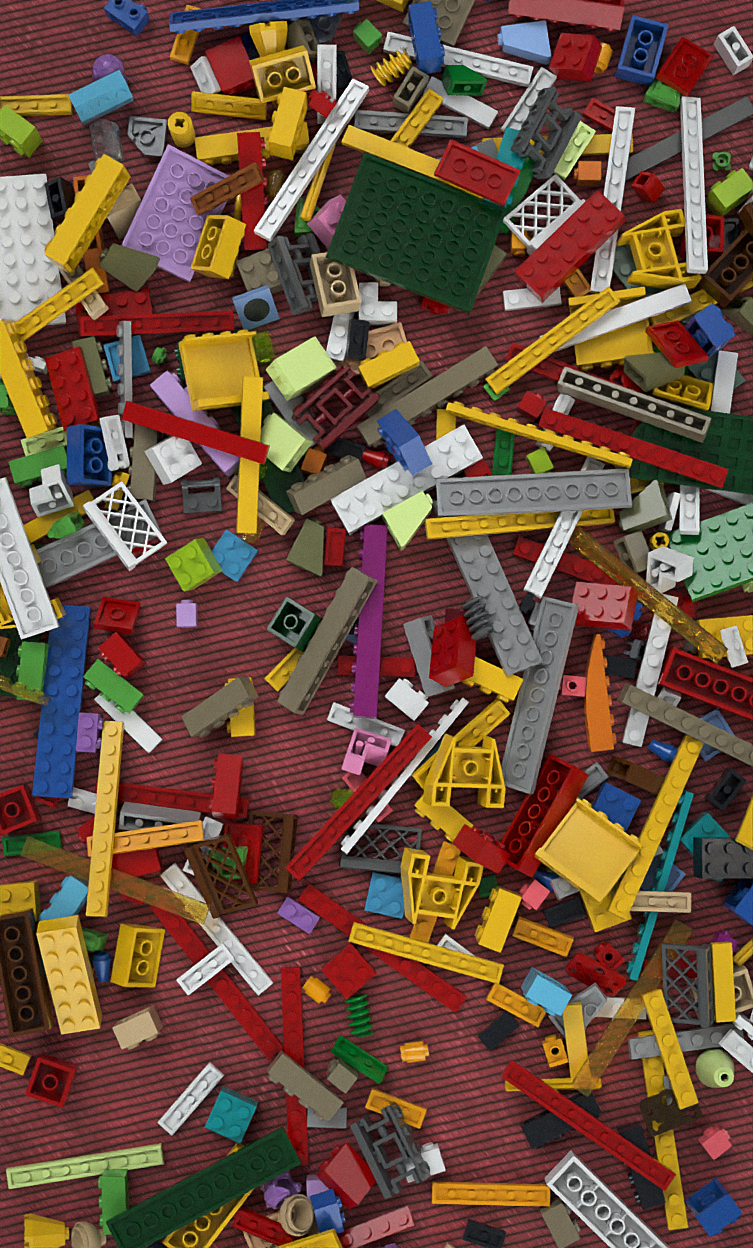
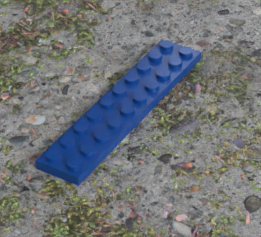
M276 0L172 12L169 16L170 32L182 34L186 30L200 32L205 30V28L222 29L228 25L240 27L245 23L254 25L262 21L274 22L280 21V19L294 21L298 20L299 17L311 19L323 14L335 16L340 12L353 14L359 10V1Z
M62 605L66 615L57 619L59 627L49 630V649L46 675L44 677L32 796L72 799L77 757L78 719L82 707L83 676L85 675L91 607Z

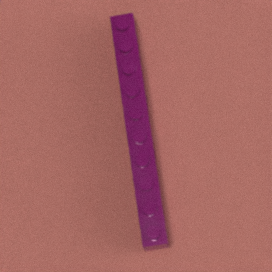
M365 525L364 530L360 531V541L364 543L363 549H359V560H362V568L358 569L376 579L377 583L358 616L359 625L355 624L354 636H358V643H354L353 655H357L356 663L352 664V674H356L355 682H351V693H354V701H350V713H353L354 718L377 719L388 526Z

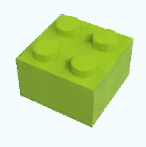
M3 106L0 110V141L6 145L11 144L14 147L13 150L19 155L23 156L24 154L30 158L43 141L35 126L8 106Z
M743 168L739 171L733 170L726 176L727 179L722 183L718 181L711 187L712 190L707 193L708 197L705 200V204L715 216L726 215L745 201L752 193L753 181Z
M204 538L194 539L165 558L184 592L194 590L223 571Z

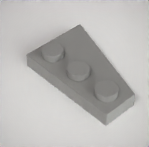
M596 982L571 998L568 1002H582L585 1029L607 1002V996ZM563 1013L561 1016L549 1014L550 1020L566 1039Z

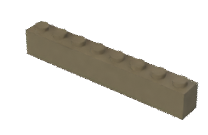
M487 346L360 423L357 425V430L368 448L372 446L376 448L384 442L377 430L380 428L377 422L378 419L397 409L412 426L420 416L425 418L432 413L431 410L437 406L441 408L446 405L449 398L453 396L457 398L464 393L463 390L467 387L473 388L478 385L480 379L485 376L487 378L495 372L498 364Z
M564 367L557 383L558 392L701 443L704 442L710 427V417L568 367Z
M351 567L346 573L341 587L335 593V598L326 609L325 616L318 623L315 634L308 641L304 654L300 656L295 670L289 676V681L285 688L281 690L280 697L277 700L278 703L293 713L301 715L305 713L377 583L376 579L354 567Z
M624 684L617 701L753 767L752 744L631 684Z

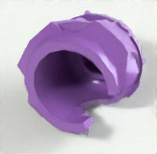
M112 54L99 56L93 64L92 82L117 70H120L127 85L130 78L123 75L122 61Z
M290 1170L260 1185V1188L264 1192L267 1208L279 1209L286 1198L301 1193L302 1185L292 1180Z

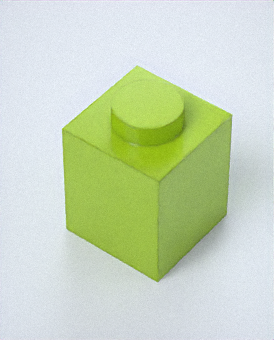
M544 447L525 457L533 474L551 473L550 471L554 468Z

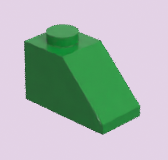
M446 65L441 79L447 95L482 96L487 83L485 77L464 65Z

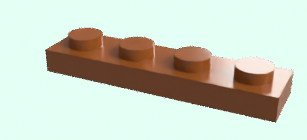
M252 163L190 197L196 214L201 216L264 182L257 163Z

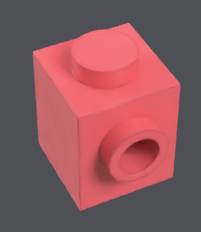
M562 675L559 687L560 695L585 697L587 677Z
M532 878L529 884L525 883L519 891L523 900L521 904L529 910L532 907L537 910L550 893L546 887L534 878Z
M717 1126L706 1129L703 1133L704 1135L698 1139L713 1160L732 1146L728 1141L731 1138L724 1128L720 1130Z

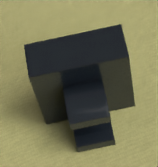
M634 639L633 642L626 641L628 645H632L631 651H624L623 653L634 660L642 662L646 643L638 639Z

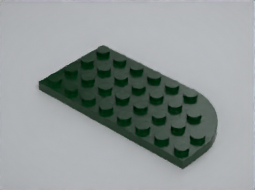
M681 407L711 418L710 427L703 443L642 422L631 435V437L729 469L723 487L718 488L633 459L629 469V477L632 479L658 480L661 483L753 495V417Z

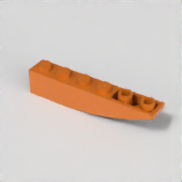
M88 175L73 177L75 196L79 191H82ZM102 226L84 254L86 272L94 268L105 283L97 289L98 293L109 292L107 272L98 266L101 261L99 256L104 249Z
M594 634L585 672V677L587 678L584 697V718L588 751L590 752L613 750L616 744V735L612 733L611 727L614 725V717L609 711V706H612L611 695L607 694V687L610 686L609 677L605 676L604 669L607 668L606 656L603 657L602 649H605L604 637H601L600 634Z

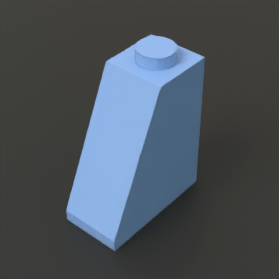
M546 20L501 26L500 34H497L498 46H502V52L542 64L550 63L551 51Z

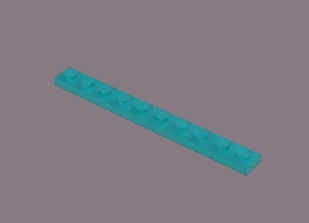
M683 790L677 803L679 805L677 812H674L672 815L671 823H673L671 831L668 830L666 834V849H662L664 852L660 855L662 862L660 868H657L655 871L654 879H656L654 887L651 886L650 891H665L694 795L689 791ZM643 911L645 918L643 924H640L637 930L639 938L632 947L631 953L633 958L632 961H628L626 967L627 975L632 980H638L658 912Z

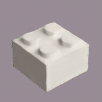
M172 435L144 451L163 485L172 483L202 464L190 441Z

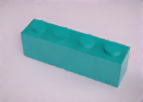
M506 127L496 159L522 170L525 158L518 157L517 152L512 153L510 150L513 140L520 130ZM519 176L515 182L514 187H517ZM510 193L503 208H507L508 204H512L513 193ZM484 198V200H486V201H488V202H491V203H493V204H496V203H494V202H492V201L487 200V199Z

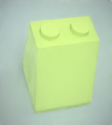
M312 337L276 358L267 367L266 371L288 401L317 388L337 367L317 338Z
M273 412L263 422L264 426L261 429L260 442L270 445L267 455L270 461L281 470L291 472L313 441Z
M421 491L382 513V519L386 526H388V530L400 551L406 548L432 511L433 501L428 493L425 495Z

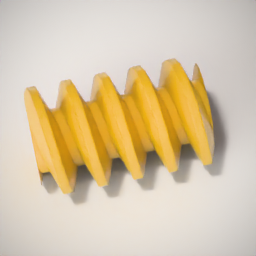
M402 47V54L396 50V58L390 54L389 62L383 58L384 65L376 62L377 69L370 66L375 78L381 85L386 86V79L389 82H393V76L399 78V71L404 75L406 74V68L409 71L412 68V61L404 47Z
M184 112L173 113L168 119L171 136L177 146L187 148L194 143V138L196 137L192 120Z

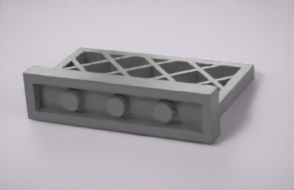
M371 824L363 834L370 844L361 850L355 843L354 846L358 849L359 853L354 857L345 856L346 853L342 851L340 868L401 874V862L396 860L398 858L402 860L403 852L399 854L393 845L402 839L408 848L413 849L412 847L416 845V849L420 850L422 829ZM370 828H376L381 834L373 841L366 835ZM348 829L344 833L343 840L349 835ZM389 830H395L400 836L393 843H390L385 836ZM409 832L417 833V841L412 845L404 838ZM381 837L389 844L382 852L374 845ZM371 845L379 853L373 859L367 858L363 853ZM390 847L398 855L392 861L387 860L383 856V853Z
M662 943L663 997L669 1015L670 1007L673 1005L682 1013L679 1017H670L672 1023L701 1025L703 1028H709L714 1023L711 944L700 946ZM667 949H674L679 956L672 961L667 955ZM688 950L696 951V960L693 963L685 956ZM681 957L689 965L684 972L675 964ZM671 966L680 974L675 980L668 975V969ZM690 968L697 973V979L694 982L685 974ZM681 977L690 985L685 991L676 983ZM671 986H674L681 994L676 1000L669 995V988ZM691 987L698 993V999L695 1001L686 994ZM682 996L691 1004L686 1010L677 1003ZM693 1006L699 1013V1019H692L686 1012Z

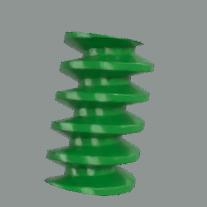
M367 993L353 995L344 1000V1003L350 1004L345 1010L352 1013L347 1016V1019H353V1022L348 1024L349 1027H354L349 1034L356 1037L374 1034V1031L369 1030L373 1027V1024L368 1022L372 1019L371 1015L367 1014L370 1012V1008L366 1007L369 1004V1000L363 999L368 996Z

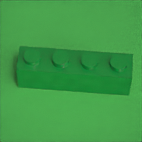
M527 156L522 157L525 158L522 170L519 169L520 174L517 187H513L511 192L514 194L512 204L507 205L504 217L522 203L534 177V172L531 168L535 162ZM512 217L509 220L513 223L515 217ZM502 222L499 232L508 235L510 229Z

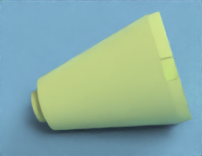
M712 1048L701 1052L696 1060L695 1070L699 1080L711 1088L731 1085L734 1080V1062L730 1055L721 1049Z

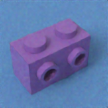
M79 712L76 751L99 752L102 742L100 734L101 730H103L104 721L102 714Z

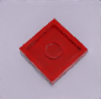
M103 597L94 621V629L132 634L141 608L140 602Z

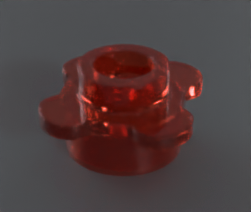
M635 623L632 626L631 639L633 641L634 639L647 641L649 637L648 631L651 628L650 624Z

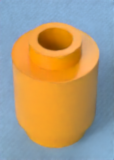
M600 43L602 50L594 70L595 73H604V70L608 67L613 50L607 43Z
M311 976L302 987L305 990V994L318 1004L321 1001L325 1004L332 995L329 993L331 988L317 977Z
M423 1041L405 1043V1045L400 1046L402 1062L426 1061V1056H429L428 1044H424Z

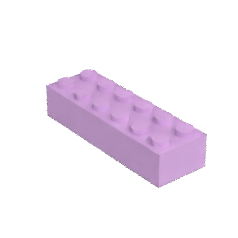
M167 370L150 384L154 393L173 415L220 429L219 424L212 416L207 417L208 413L206 410L192 411L187 387L182 388L183 384L175 373L170 374ZM199 444L228 478L239 469L238 456Z

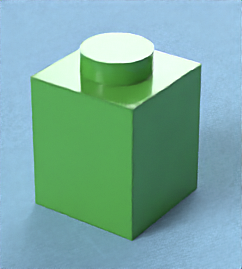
M368 19L363 23L359 22L354 27L353 39L368 55L382 43V34Z

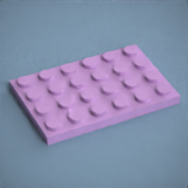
M168 144L121 246L159 257L160 261L157 267L190 282L195 272L190 268L207 215H221L226 204L225 202L198 216L190 197L227 178L228 175Z

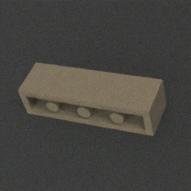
M135 424L133 438H131L134 439V447L130 448V458H133L132 466H129L131 485L128 484L127 489L136 501L140 502L146 499L147 502H155L157 473L144 451L160 442V432Z
M348 455L342 457L340 462L326 466L324 471L308 476L306 481L292 485L291 489L286 492L295 512L303 515L367 478L359 459Z
M237 677L184 714L182 719L191 737L200 736V738H203L211 733V729L222 726L227 718H233L239 714V710L251 706L254 703L253 701L259 696L249 677Z
M282 1050L267 1068L268 1078L275 1084L280 1082L285 1086L283 1090L290 1096L295 1094L300 1098L298 1102L305 1108L310 1106L315 1110L314 1115L322 1121L324 1118L330 1121L344 1103L341 1097Z

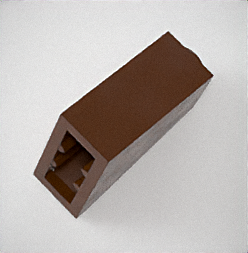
M616 756L612 757L606 774L657 796L665 780V777Z

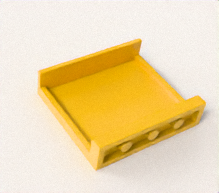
M645 287L613 291L620 300V303L611 310L646 298ZM598 294L568 298L570 315ZM649 319L574 345L577 368L582 371H589L597 366L609 368L612 367V364L619 363L624 365V357L654 353L652 341L645 333L646 327L649 326Z
M244 329L231 334V331H224L220 335L205 333L201 337L191 334L184 336V339L178 343L192 411L241 406L243 376L260 377L252 341L256 331L249 332L248 329ZM262 391L263 403L270 399L268 391Z
M577 798L576 803L542 848L537 850L535 858L600 905L642 849V844H640L641 840L635 835L631 834L629 836L625 833V829L616 822L613 824L607 820L609 817L605 813L592 809V804L587 800L583 799L581 801Z

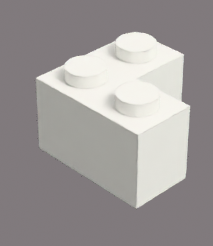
M359 282V293L362 302L359 309V320L370 322L369 326L396 324L397 302L378 301V283Z
M60 465L41 469L43 485L29 489L31 505L37 517L73 507L72 490L67 484V479Z
M664 546L648 552L646 588L660 594L674 588L676 582L692 576L694 558Z

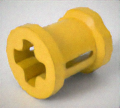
M658 532L649 539L652 550L662 546L667 547L669 543L668 536L663 532ZM661 538L662 544L656 545L657 541L655 539Z

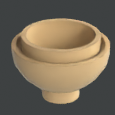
M295 1194L289 1196L282 1203L278 1211V1220L288 1234L303 1236L309 1232L313 1225L314 1211L312 1203L305 1195Z
M77 1222L71 1232L72 1248H101V1246L106 1244V1235H103V1229L98 1230L89 1222Z

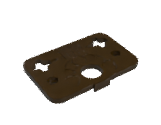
M672 1088L661 1090L658 1094L645 1098L639 1103L647 1131L652 1136L688 1124L701 1117L698 1103L689 1106L697 1109L694 1117H691V1115L683 1116V1114L689 1111V1107L681 1110L678 1108ZM671 1095L672 1103L668 1106L663 1105V1096ZM654 1120L657 1123H663L658 1127V1131L650 1129Z

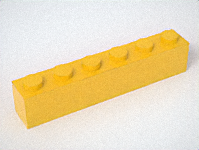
M304 122L295 151L297 154H303L310 145L307 122ZM272 127L195 137L197 159L209 166L217 163L227 165L231 164L232 161H238L237 133L260 132L261 137L265 138V149H262V157L267 159L273 156L266 140L268 130L272 129Z

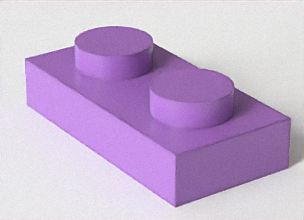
M289 896L277 912V914L308 934L311 933L320 919V916Z

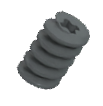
M483 596L463 602L465 604L461 606V610L467 611L464 613V617L470 618L466 621V624L473 625L469 628V632L475 633L471 636L472 640L482 639L494 634L489 632L494 626L487 625L491 618L484 617L489 612L482 611L486 603H479L484 598Z

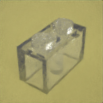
M103 118L89 125L95 161L101 158L103 154L118 162L123 161L124 156L118 124Z

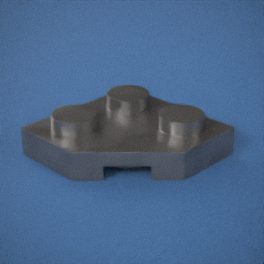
M337 13L335 16L323 14L311 19L301 17L302 20L310 21L318 44L331 43L342 20L341 13Z
M130 116L128 137L145 157L161 159L165 152L168 121L165 119Z

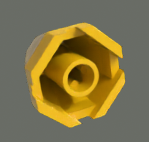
M274 21L267 24L258 23L249 26L250 35L260 57L285 50L288 34L287 21Z
M35 1214L24 1215V1248H59L65 1245V1240L69 1239V1227H65V1222Z

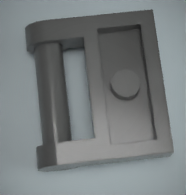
M214 477V479L181 480L184 514L223 511L220 477ZM190 488H215V492L189 494Z

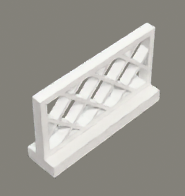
M555 174L504 217L503 222L528 248L526 252L531 255L585 200H580ZM555 181L560 187V192L550 191V184ZM537 195H547V203L537 202ZM550 195L560 196V204L550 203ZM563 197H569L574 203L572 205H563ZM524 206H534V214L524 213ZM537 206L547 207V216L537 215ZM550 208L559 209V216H550ZM521 217V225H514L509 219ZM524 218H533L534 227L524 226ZM537 219L547 220L546 227H537ZM524 230L533 231V239L529 241L524 236Z
M122 481L92 502L89 501L83 505L86 514L129 571L167 544V541ZM120 488L125 493L124 501L113 499L114 492ZM101 501L110 502L109 510L102 511L96 504ZM112 502L124 504L122 514L111 512ZM126 505L135 506L137 509L136 516L124 514ZM110 515L121 517L120 527L112 526L109 523ZM124 518L135 519L133 529L122 527ZM137 520L147 522V531L136 530ZM121 531L133 532L131 542L123 541L120 538ZM135 533L146 535L145 544L133 543ZM149 535L157 536L161 541L156 546L147 545ZM133 546L144 548L143 555L137 559L132 554Z

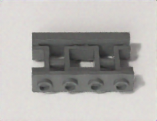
M555 87L543 88L539 91L537 99L530 108L529 114L522 123L521 129L513 140V145L510 149L512 153L517 152L518 157L529 155L535 163L531 170L534 172L533 176L537 180L551 178L582 118L578 111L572 112L573 109L571 107L561 109L555 101L559 94L556 92L557 89ZM546 109H548L551 112L550 115L547 112H545ZM556 118L560 122L559 125L555 122ZM543 124L551 131L546 140L539 133ZM531 139L535 143L534 146L531 143H529ZM540 149L544 152L543 156L539 153Z
M309 233L307 236L301 235L296 240L298 245H290L288 238L283 236H277L267 244L292 315L308 312L313 308L311 302L318 301L314 290L315 285L310 268V260L312 254H319L320 250L313 233ZM301 252H305L306 258L303 259ZM289 253H293V254H294L295 260H292V259H291V256H290ZM306 266L311 280L303 281L298 267ZM303 288H306L308 295H304Z
M396 1102L381 1109L385 1119L372 1125L369 1117L366 1116L350 1125L385 1199L403 1190L399 1182L400 1180L412 1175L417 1184L431 1176L430 1167L423 1160L420 1146L414 1141L412 1130L405 1123L402 1109ZM392 1120L397 1131L389 1134L384 1124ZM377 1128L382 1138L374 1142L369 1131ZM394 1137L402 1156L389 1161L382 1143ZM410 1157L415 1168L406 1171L402 1161ZM395 1165L400 1175L391 1179L387 1168Z

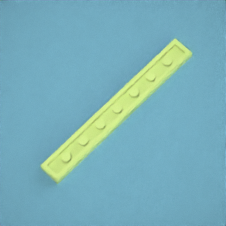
M162 1143L10 1167L6 1169L8 1188L14 1189L101 1175L104 1169L132 1170L164 1165L165 1162Z

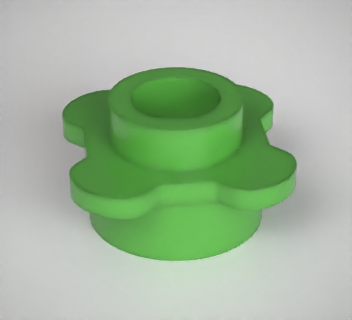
M715 152L712 155L714 160L713 170H730V153Z
M157 347L153 353L152 361L158 367L160 364H164L168 357L165 347L162 349Z

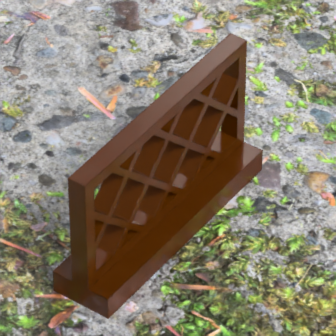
M250 811L249 824H255V815H259L266 821L264 827L269 824L275 832L268 839L264 835L262 837L265 841L262 843V847L267 844L273 853L266 859L261 854L263 861L260 863V867L265 863L272 872L265 878L259 873L261 881L256 885H251L252 889L289 893L291 892L293 875L285 867L294 858L298 815ZM276 817L283 818V826L277 831L271 821ZM276 835L281 839V846L277 849L269 842ZM273 855H276L280 860L279 866L275 869L268 862ZM272 874L278 879L277 887H271L266 881Z
M230 833L205 841L192 842L186 846L184 852L213 919L219 918L222 914L258 904ZM226 840L229 847L228 850L225 851L217 847L218 843ZM207 846L213 849L210 856L204 854L200 847ZM215 851L225 856L222 862L212 858ZM227 857L235 861V868L224 864ZM210 862L220 867L217 873L209 869L208 865ZM222 868L232 873L230 879L219 875ZM234 874L242 878V886L232 882ZM217 879L227 884L225 890L216 886L215 882ZM229 885L239 890L237 897L226 892ZM241 892L249 895L251 901L245 902L239 899ZM224 896L234 901L232 906L225 907L223 902Z

